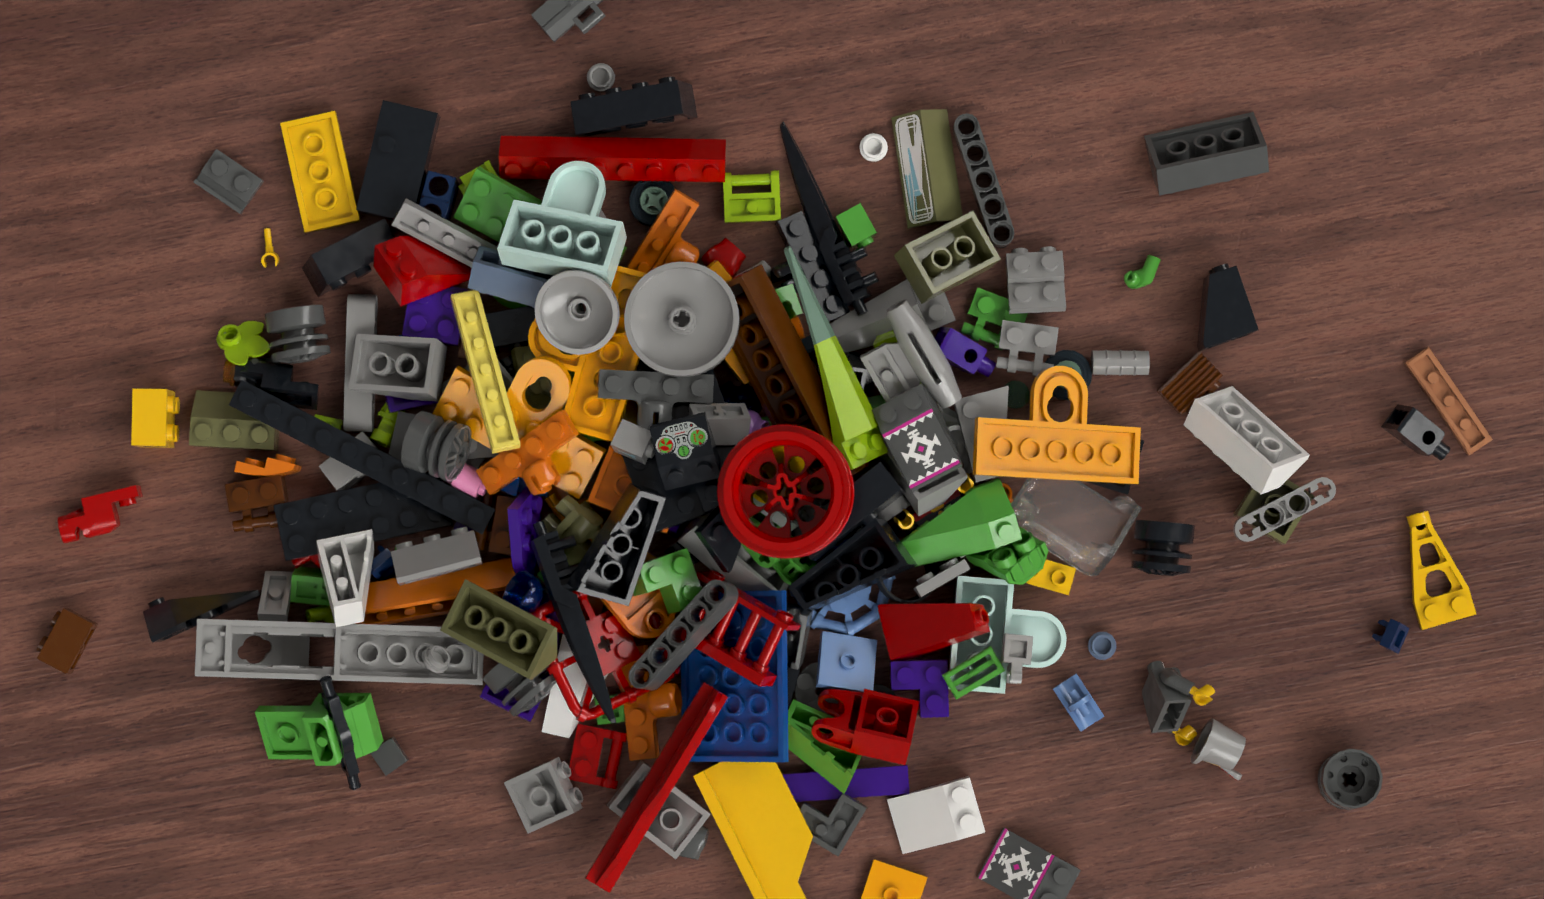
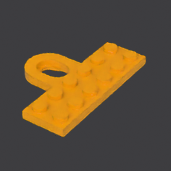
M622 266L617 267L611 289L619 305V324L610 341L595 352L580 355L564 354L544 338L538 328L536 318L530 326L528 342L535 357L547 356L561 362L568 371L575 373L564 410L567 412L578 433L612 442L622 421L628 400L597 399L599 369L637 371L640 358L632 349L626 336L624 313L631 291L647 273Z
M539 356L528 360L518 370L507 391L519 439L557 412L563 410L566 405L572 379L566 367L554 358ZM457 366L433 414L442 417L444 422L452 420L457 422V424L461 423L469 426L472 439L491 449L471 374L468 370ZM539 377H547L552 383L550 390L551 401L544 409L531 407L525 398L526 388L535 383ZM579 434L556 450L551 456L552 462L561 476V480L556 487L580 499L607 449Z
M1067 366L1050 367L1040 372L1032 383L1029 420L975 418L973 475L1139 484L1141 427L1087 424L1088 389L1083 377L1076 370ZM1057 386L1066 388L1068 399L1071 402L1069 416L1063 422L1054 421L1047 412L1048 401L1053 397V390Z

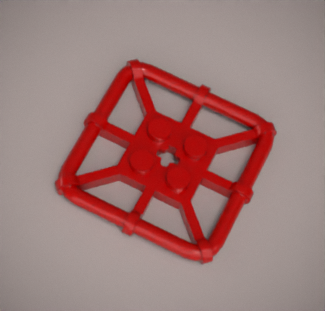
M573 591V593L577 594L582 612L587 620L586 623L603 676L612 672L621 691L620 694L610 698L613 710L626 703L632 704L636 702L638 697L651 690L631 688L621 667L633 661H638L643 654L639 652L632 635L623 628L610 610L596 616L588 601L587 594ZM551 601L542 604L534 612H530V614L556 627L557 632L564 634L559 622L545 617L555 611ZM652 613L649 617V624L654 629L659 628L661 618L658 614ZM601 636L610 642L607 652L604 648H598L597 644L601 642ZM667 650L663 652L665 659L668 657ZM574 655L560 662L556 658L548 665L547 671L549 675L553 674L567 706L572 714L576 716V720L584 722L585 720H592L605 714L599 704L589 709L593 693L588 683H586L579 704L563 671V668L576 662ZM680 667L662 685L668 683L675 675H679Z

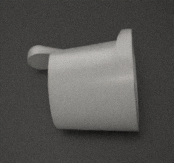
M1211 718L1204 726L1194 746L1191 763L1208 762L1218 766L1235 780H1240L1242 774L1233 770L1242 755L1246 738Z

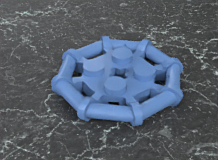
M848 537L847 539H845L842 543H840L838 546H836V547L833 549V551H834L835 549H837L840 545H842L844 542H846V541H847L849 538H851V537ZM895 575L883 580L889 592H891L893 579H896ZM871 586L824 606L818 613L816 610L813 611L810 627L854 636L855 633L880 619L877 606L888 604L889 598L879 589L877 602L874 603L868 600L871 592ZM866 605L871 609V611L857 620H852L851 613L861 606ZM828 610L845 614V623L825 619L824 617Z

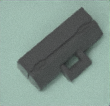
M548 0L531 16L555 43L575 25L583 34H586L600 22L605 15L598 5L604 0ZM591 8L594 12L581 22L578 17Z

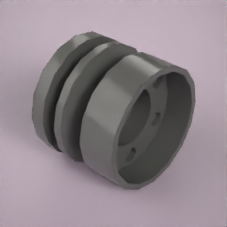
M323 305L292 307L264 314L267 333L281 334V339L269 343L271 349L283 348V351L271 355L272 362L303 363L316 360L321 356L331 353L329 345L317 346L316 344L329 339L327 334H315L314 331L315 328L326 324Z
M425 411L419 412L411 421L404 437L401 451L403 466L421 473L429 471L433 477H440L442 480L452 482L458 477L466 463L472 440L471 429L467 425L457 424V422L452 420L444 422L442 417Z
M498 663L483 678V681L494 694L504 689L509 691L502 701L504 706L514 700L517 701L509 710L513 717L537 705L550 693V690L556 684L553 674L544 680L542 679L548 672L547 668L549 666L530 680Z
M1347 749L1334 753L1324 760L1318 771L1317 784L1320 794L1327 803L1337 809L1352 810L1367 806L1376 799L1382 787L1383 776L1380 766L1373 756L1362 750ZM1343 774H1352L1354 776L1351 780L1354 783L1353 786H1344L1342 784L1344 782Z

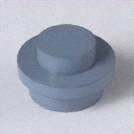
M1097 632L1090 637L1088 650L1094 658L1106 660L1115 653L1116 641L1107 632Z

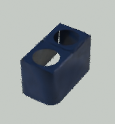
M428 171L419 205L423 208L427 204L438 205L441 209V217L450 221L459 189L458 180L452 176ZM441 176L449 184L448 191L442 196H435L429 190V182L434 177Z

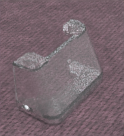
M1026 478L1010 502L1019 527L1024 528L1027 532H1031L1035 538L1045 542L1048 551L1088 576L1099 575L1110 562L1142 509L1130 497L1119 496L1110 501L1080 481Z

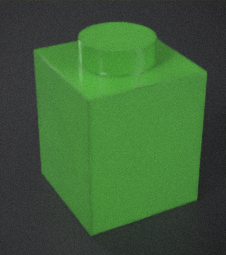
M861 203L836 216L835 220L851 249L855 246H858V248L861 246L866 247L874 242L872 237L876 236L877 232Z

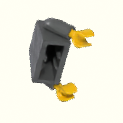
M1161 661L1151 662L1147 666L1149 675L1142 689V697L1151 733H1174L1179 745H1188L1197 736V732L1190 725L1185 726L1183 729H1180V726L1192 701L1190 694L1193 695L1197 705L1203 706L1213 700L1210 696L1215 693V690L1208 684L1198 689L1195 687V683L1182 677L1178 668H1165Z

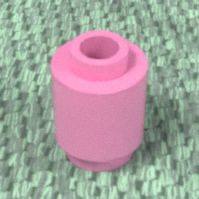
M465 463L455 480L452 482L446 481L451 484V487L475 499L479 495L484 496L487 492L476 472L477 468Z

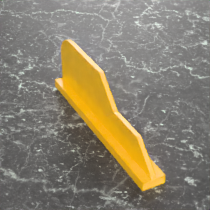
M719 762L696 773L693 777L754 899H807L798 881L813 834L777 763Z

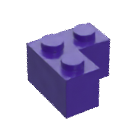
M947 660L890 661V689H919L920 718L949 717L948 685L942 677V674L948 671Z

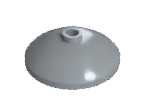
M573 269L554 275L541 287L535 301V318L540 332L551 345L566 353L580 355L599 350L610 341L619 324V305L613 290L602 278L588 271ZM578 303L584 304L586 311H581L578 308Z

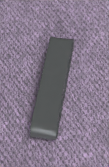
M962 114L954 122L953 134L986 234L994 247L1004 248L1011 243L1015 234L1011 218L979 122L972 114ZM969 121L972 123L974 131L968 135L962 134L958 129L959 123ZM973 147L980 149L982 159L971 161L967 156L968 149ZM980 174L988 175L991 179V185L987 188L979 187L976 183V177ZM996 201L1000 206V212L996 215L988 214L985 210L986 202ZM1003 227L1008 231L1009 237L1006 241L1001 242L995 239L993 232L996 228Z
M711 580L632 666L629 671L631 685L635 688L651 691L661 687L736 604L739 596L736 586L721 580ZM723 587L724 596L719 600L718 592ZM704 608L705 617L701 621L699 618V614L701 610ZM685 629L687 635L685 640L682 642L681 633ZM665 650H667L668 657L666 661L663 662L662 654ZM648 671L649 679L645 683L643 677L645 672Z

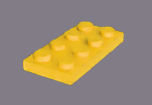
M336 111L280 123L304 233L359 222L360 216L356 210V198Z

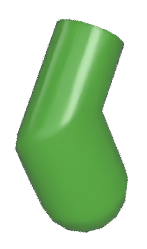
M1147 255L1142 269L1133 272L1128 271L1125 274L1124 282L1131 289H1138L1151 284L1161 259Z

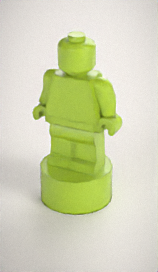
M386 402L377 413L378 416L381 415L382 419L378 427L373 429L369 439L379 445L390 448L398 412L389 413Z

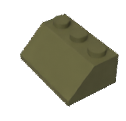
M196 390L190 417V446L278 451L279 430L231 407L229 403L235 392Z

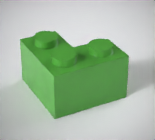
M688 549L674 551L644 562L633 593L634 596L659 589L668 614L684 610L702 590Z

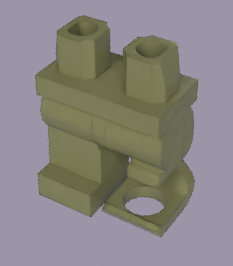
M567 495L555 507L565 519L561 521L552 512L543 521L548 533L557 530L559 539L574 535L577 545L564 550L568 564L571 566L581 562L601 530V524L604 520L597 512L590 508L591 506L586 500L579 504L571 496Z

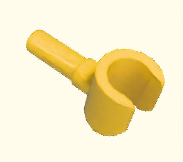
M266 228L264 229L265 254L261 258V263L266 268V257L271 255L275 258L276 267L279 263V256L274 252L272 246L271 229Z

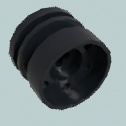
M1135 520L1134 539L1146 542V548L1133 549L1132 554L1145 555V561H1132L1131 568L1138 569L1146 574L1164 576L1190 573L1191 566L1178 565L1179 559H1192L1191 554L1180 551V545L1193 544L1195 525Z

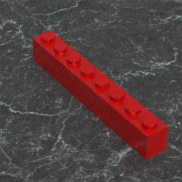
M501 136L499 177L501 179H550L553 172L561 165L572 161H585L596 166L602 173L604 180L725 182L726 139Z

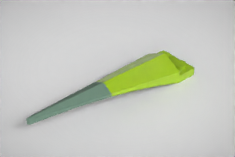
M788 246L784 248V253L813 341L826 397L833 444L841 451L850 469L853 470L887 453L888 450L877 428L878 424L872 411L873 408L792 248Z

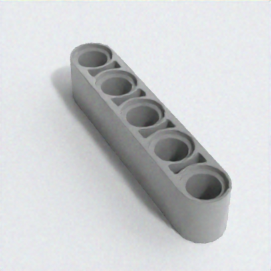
M348 294L344 432H373L375 394L350 390L349 382L356 334L377 335L378 298L375 294Z

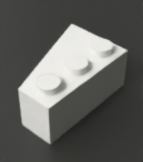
M372 529L316 540L319 564L335 626L340 627L364 622L374 556Z

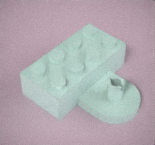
M572 161L558 167L549 179L541 205L513 200L497 248L502 265L553 276L566 270H584L599 276L610 287L612 286L627 236L623 222L599 217L606 195V185L602 173L596 166L585 161Z
M957 576L954 603L983 604L989 616L988 626L990 632L950 645L948 671L989 646L992 647L1001 662L1002 638L1005 633L1033 636L1031 665H1023L1022 667L1043 668L1050 666L1062 656L1065 650L1067 639L1065 629L1055 616L1047 612L1012 609L1014 584H1008L1004 579ZM988 654L951 676L950 679L952 682L990 660V655ZM1001 662L1005 671L972 691L1005 694L1006 672L1009 663ZM993 664L956 686V689L962 690L997 669L996 665Z

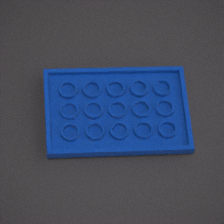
M787 590L743 591L776 611L783 610L787 612ZM719 591L718 598L721 600L724 594ZM740 603L722 638L724 639L723 644L730 648L735 647L752 611ZM761 617L745 651L747 653L746 658L753 662L758 660L774 623ZM784 630L768 664L770 667L768 671L777 675L773 686L760 687L696 648L681 663L682 716L703 682L728 696L689 762H789L786 630Z

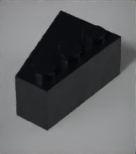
M384 218L312 254L302 269L316 295L320 297L331 290L334 291L348 283L347 281L354 277L358 279L370 273L374 265L375 245L393 239L395 236Z

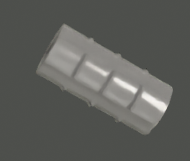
M1091 351L1092 375H1149V351Z

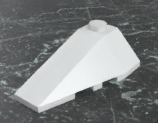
M564 634L562 635L557 657L559 662L573 656ZM601 636V642L597 644L598 648H604L607 652L610 642ZM577 662L563 668V671L580 704L587 681ZM556 683L550 690L542 732L570 738L579 721L576 720V716L569 710Z

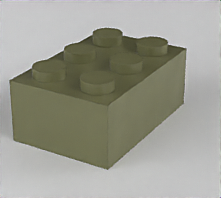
M974 211L904 245L894 254L921 304L989 270L1001 260Z

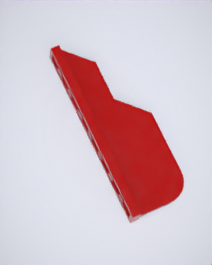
M705 682L701 684L586 874L585 879L605 891L611 892L728 696Z

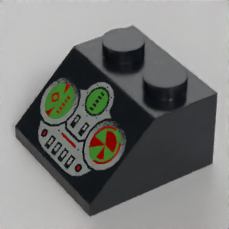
M705 412L649 425L657 466L666 491L719 478L721 471L720 456Z

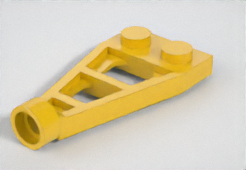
M1423 511L1407 516L1410 528L1412 600L1420 630L1476 615L1469 587L1435 531L1429 512ZM1425 524L1422 530L1416 528V526ZM1432 543L1440 560L1436 564L1425 567L1421 563L1419 550L1421 545ZM1441 570L1450 581L1451 589L1447 593L1431 597L1426 592V576L1431 571Z

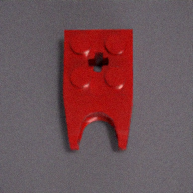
M827 689L820 693L818 697L819 707L836 718L828 717L814 721L811 733L817 741L850 753L906 765L919 701L864 689L863 692ZM833 698L837 700L839 703H828L825 701V699ZM826 728L831 730L832 733L825 734L820 732L818 729Z

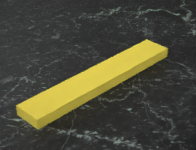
M476 290L451 294L450 299L491 452L494 454L520 448L519 436L480 293Z

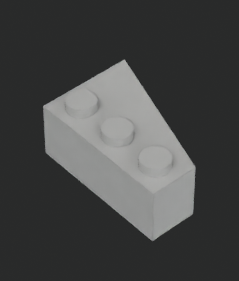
M1009 386L967 396L954 404L972 474L975 418L1007 419ZM973 475L975 483L999 477Z

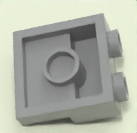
M1047 246L1041 248L1039 252H1028L1025 248H1016L1011 253H1006L1005 265L1009 314L1066 311L1063 251H1056V248Z
M559 757L504 782L527 833L540 829L583 808L581 805L583 795L579 788H573L569 779L571 769L565 761L561 762Z

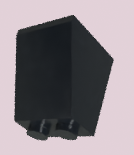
M1228 263L1214 267L1212 270H1209L1210 275L1203 279L1197 342L1198 351L1227 343L1259 330L1237 265L1229 268Z

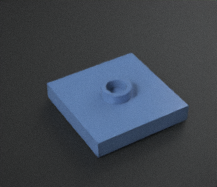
M822 631L819 643L816 687L863 692L864 689L873 690L877 640Z

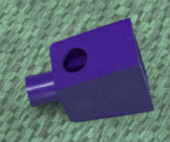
M939 328L934 338L950 365L967 374H974L977 371L986 377L991 375L996 362L985 357L986 348L952 328ZM966 351L969 352V358L967 361L964 358V354Z

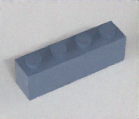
M479 246L473 260L468 288L535 308V301L541 287L553 275L502 265L497 250ZM578 303V308L581 310L582 303Z

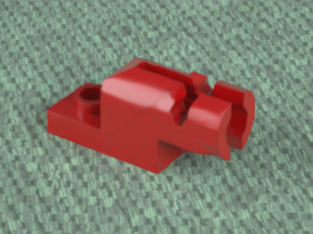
M134 485L81 498L83 511L80 508L58 517V527L63 543L79 540L81 530L86 538L113 532L120 526L116 503H119L120 507L136 504V498L143 497L141 486Z

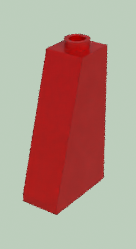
M880 604L877 606L890 660L906 661L990 632L988 626L989 616L983 604Z

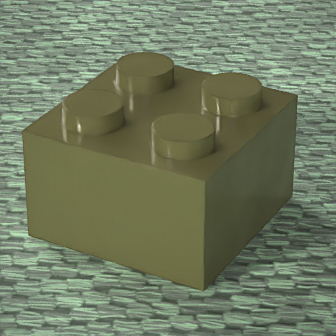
M1287 479L1279 488L1264 494H1260L1250 486L1233 516L1239 519L1299 488V486ZM1304 490V492L1309 496L1310 501H1312L1314 495ZM1300 495L1292 496L1289 500L1290 508L1294 511H1301L1305 506L1303 497ZM1268 508L1264 513L1265 521L1272 525L1278 522L1279 512L1274 508ZM1258 514L1253 516L1257 520L1256 522L1247 524L1252 528L1260 526V531L1265 530L1259 522ZM1302 516L1265 535L1281 545L1286 544Z

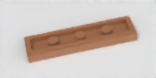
M1429 347L1404 363L1468 456L1493 440Z

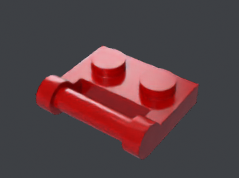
M578 723L569 765L571 769L569 779L617 789L618 780H616L622 745L627 740V733ZM604 738L612 739L604 778L597 776L603 741Z

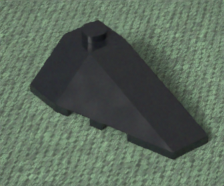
M262 590L169 599L166 601L164 597L158 598L148 603L149 609L143 611L152 643L165 641L197 626V619H213L261 597Z

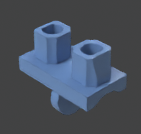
M1077 673L1053 688V691L1080 732L1104 717Z

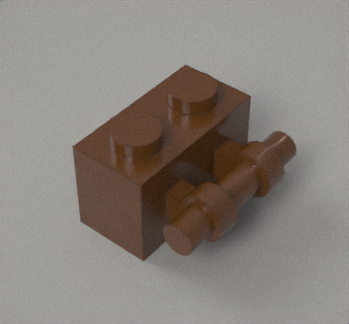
M284 475L225 484L229 512H242L243 519L232 521L234 532L245 530L248 533L254 532L255 528L270 526V528L278 527L273 506L289 502ZM267 507L268 515L253 517L252 510Z
M485 494L482 496L481 502L495 508V511L493 513L492 532L488 531V525L483 534L474 530L479 550L484 551L486 540H490L489 552L511 555L507 508L516 498L498 495L495 507L492 506L493 495Z

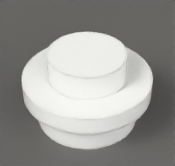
M872 133L866 135L861 140L860 153L864 159L876 162L885 157L888 145L884 137Z

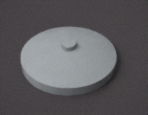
M672 262L648 272L631 291L624 313L626 336L636 355L653 370L674 377L699 375L717 366L732 349L738 335L740 321L737 301L728 284L713 270L692 262Z

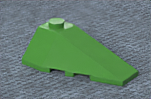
M997 478L972 487L965 492V496L953 505L950 503L943 509L944 511L931 521H926L902 539L901 542L917 563V566L995 549L1021 540L1022 536L1015 512L1001 480Z

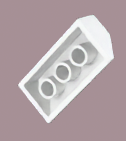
M1233 386L1195 399L1184 423V426L1196 438L1200 439L1215 455L1219 456L1235 473L1239 474L1260 494L1279 488L1310 456Z

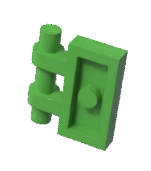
M977 287L967 315L978 319L975 325L964 322L961 333L971 336L970 339L977 342L980 339L995 345L994 348L998 349L1001 329L999 334L983 329L985 322L999 327L1002 326V320L1024 323L1028 313L1009 314L1007 298Z

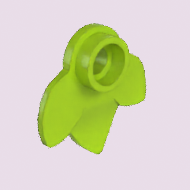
M246 321L239 326L225 325L219 330L216 338L218 346L224 350L225 358L239 366L246 365L249 357H261L270 350L269 343L259 336L264 329V323L257 321Z

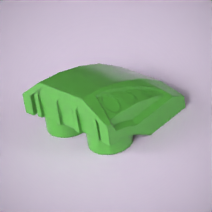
M1019 527L1022 536L1021 540L995 549L969 554L966 557L973 565L1004 579L1008 584L1024 585L1043 569L1049 551L1045 542L1035 538L1031 532H1027L1024 528Z

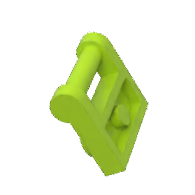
M779 170L770 171L771 174L731 175V172L725 173V182H723L725 223L781 220ZM771 185V192L732 194V186Z

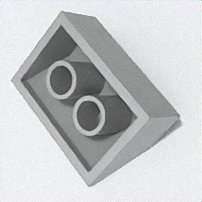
M884 440L888 452L881 455L880 458L904 489V495L918 517L944 504L968 478L964 469L960 467L913 492Z
M463 527L452 530V536L442 539L440 534L424 537V543L413 546L412 541L395 545L396 550L391 551L397 583L401 586L482 565L474 530L468 532V528Z

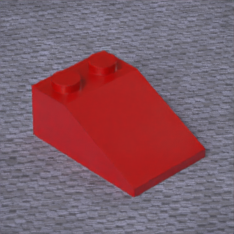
M398 236L375 245L373 267L400 306L468 281L470 278L471 267L413 236Z

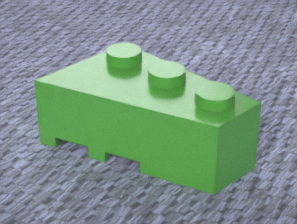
M793 699L788 710V749L845 794L862 755L850 753L817 741L811 733L814 721L834 717ZM826 728L818 729L820 732L825 734L832 733L831 730Z

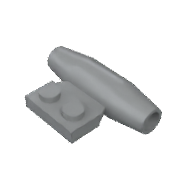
M906 300L899 301L889 307L886 312L897 342L883 343L860 356L861 361L885 402L918 386L921 382L942 408H947L957 403L962 398L952 368L929 327Z

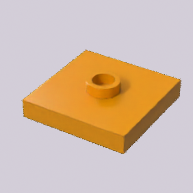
M873 859L861 899H921L928 877Z

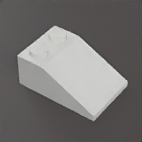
M969 776L887 799L902 854L985 833Z

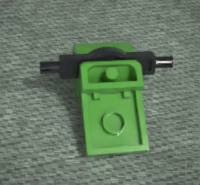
M324 676L320 679L323 693H319L311 705L259 706L256 709L255 715L268 759H314L315 766H335L340 763L342 770L347 776L349 789L351 790L361 787L358 777L360 771L356 759L378 750L384 741L371 693H335L331 676Z

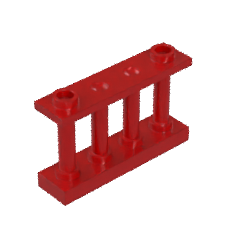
M714 570L697 572L698 579L706 584L711 580L725 581V576ZM722 587L719 591L724 594V589ZM738 589L739 596L736 604L718 622L713 633H709L696 649L760 687L773 686L777 675L768 671L770 668L768 666L769 661L784 630H799L801 625L792 620L793 616L783 610L776 611ZM740 603L752 611L735 647L730 648L723 644L724 639L722 638ZM704 608L701 610L699 614V618L701 621L705 616ZM761 617H764L774 623V626L758 660L753 662L746 658L747 653L745 651ZM685 629L681 633V640L683 641L687 635Z

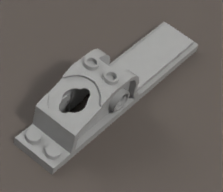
M197 619L195 676L320 680L324 676H331L333 681L483 685L484 654L440 631L441 627L350 624L336 627L335 623ZM254 635L269 641L271 644L270 651L266 653L261 662L256 664L249 663L246 659H241L238 656V649L243 646L244 641ZM310 637H334L333 667L309 666ZM438 645L449 653L450 662L448 668L443 673H435L426 668L422 660V654L428 647Z

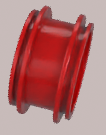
M789 424L771 425L758 429L739 441L723 463L717 486L720 512L731 533L747 548L773 558H800L816 553L828 546L839 536L847 524L852 512L855 496L852 472L841 451L823 435L805 427ZM784 446V464L778 463L773 448ZM798 456L804 460L805 465L801 472L794 473L790 469V462L794 457ZM818 459L824 467L810 475L808 470L814 461ZM767 463H773L776 467V474L771 479H766L762 475V467ZM746 472L761 480L759 486L743 484ZM814 478H820L824 483L823 491L819 494H813L809 489L810 481ZM783 479L787 487L793 488V493L789 494V505L785 496H779V491L783 489ZM797 485L801 487V494H799ZM759 490L766 492L768 499L766 504L761 507L757 506L753 501L755 492ZM815 498L830 500L828 509L825 510L815 505ZM807 505H810L815 510V516L810 522H805L800 517L801 509ZM765 510L768 515L757 527L750 518ZM779 511L783 512L787 517L786 524L781 528L775 527L772 522L773 515ZM792 520H797L802 535L792 537Z

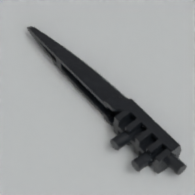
M782 122L780 129L788 163L808 224L844 306L853 304L857 315L861 316L868 312L863 300L872 296L867 287L878 282L879 278L875 271L862 277L861 269L857 266L856 261L868 256L865 247L861 246L850 251L849 243L846 240L842 241L843 236L802 152L785 122Z
M544 521L537 522L533 526L538 538L533 539L530 543L556 616L592 693L611 723H616L603 672L577 594L573 593L575 590L567 584L579 565L577 563L569 566L567 556L564 553L565 549L577 545L574 535L559 539L557 530L548 533Z

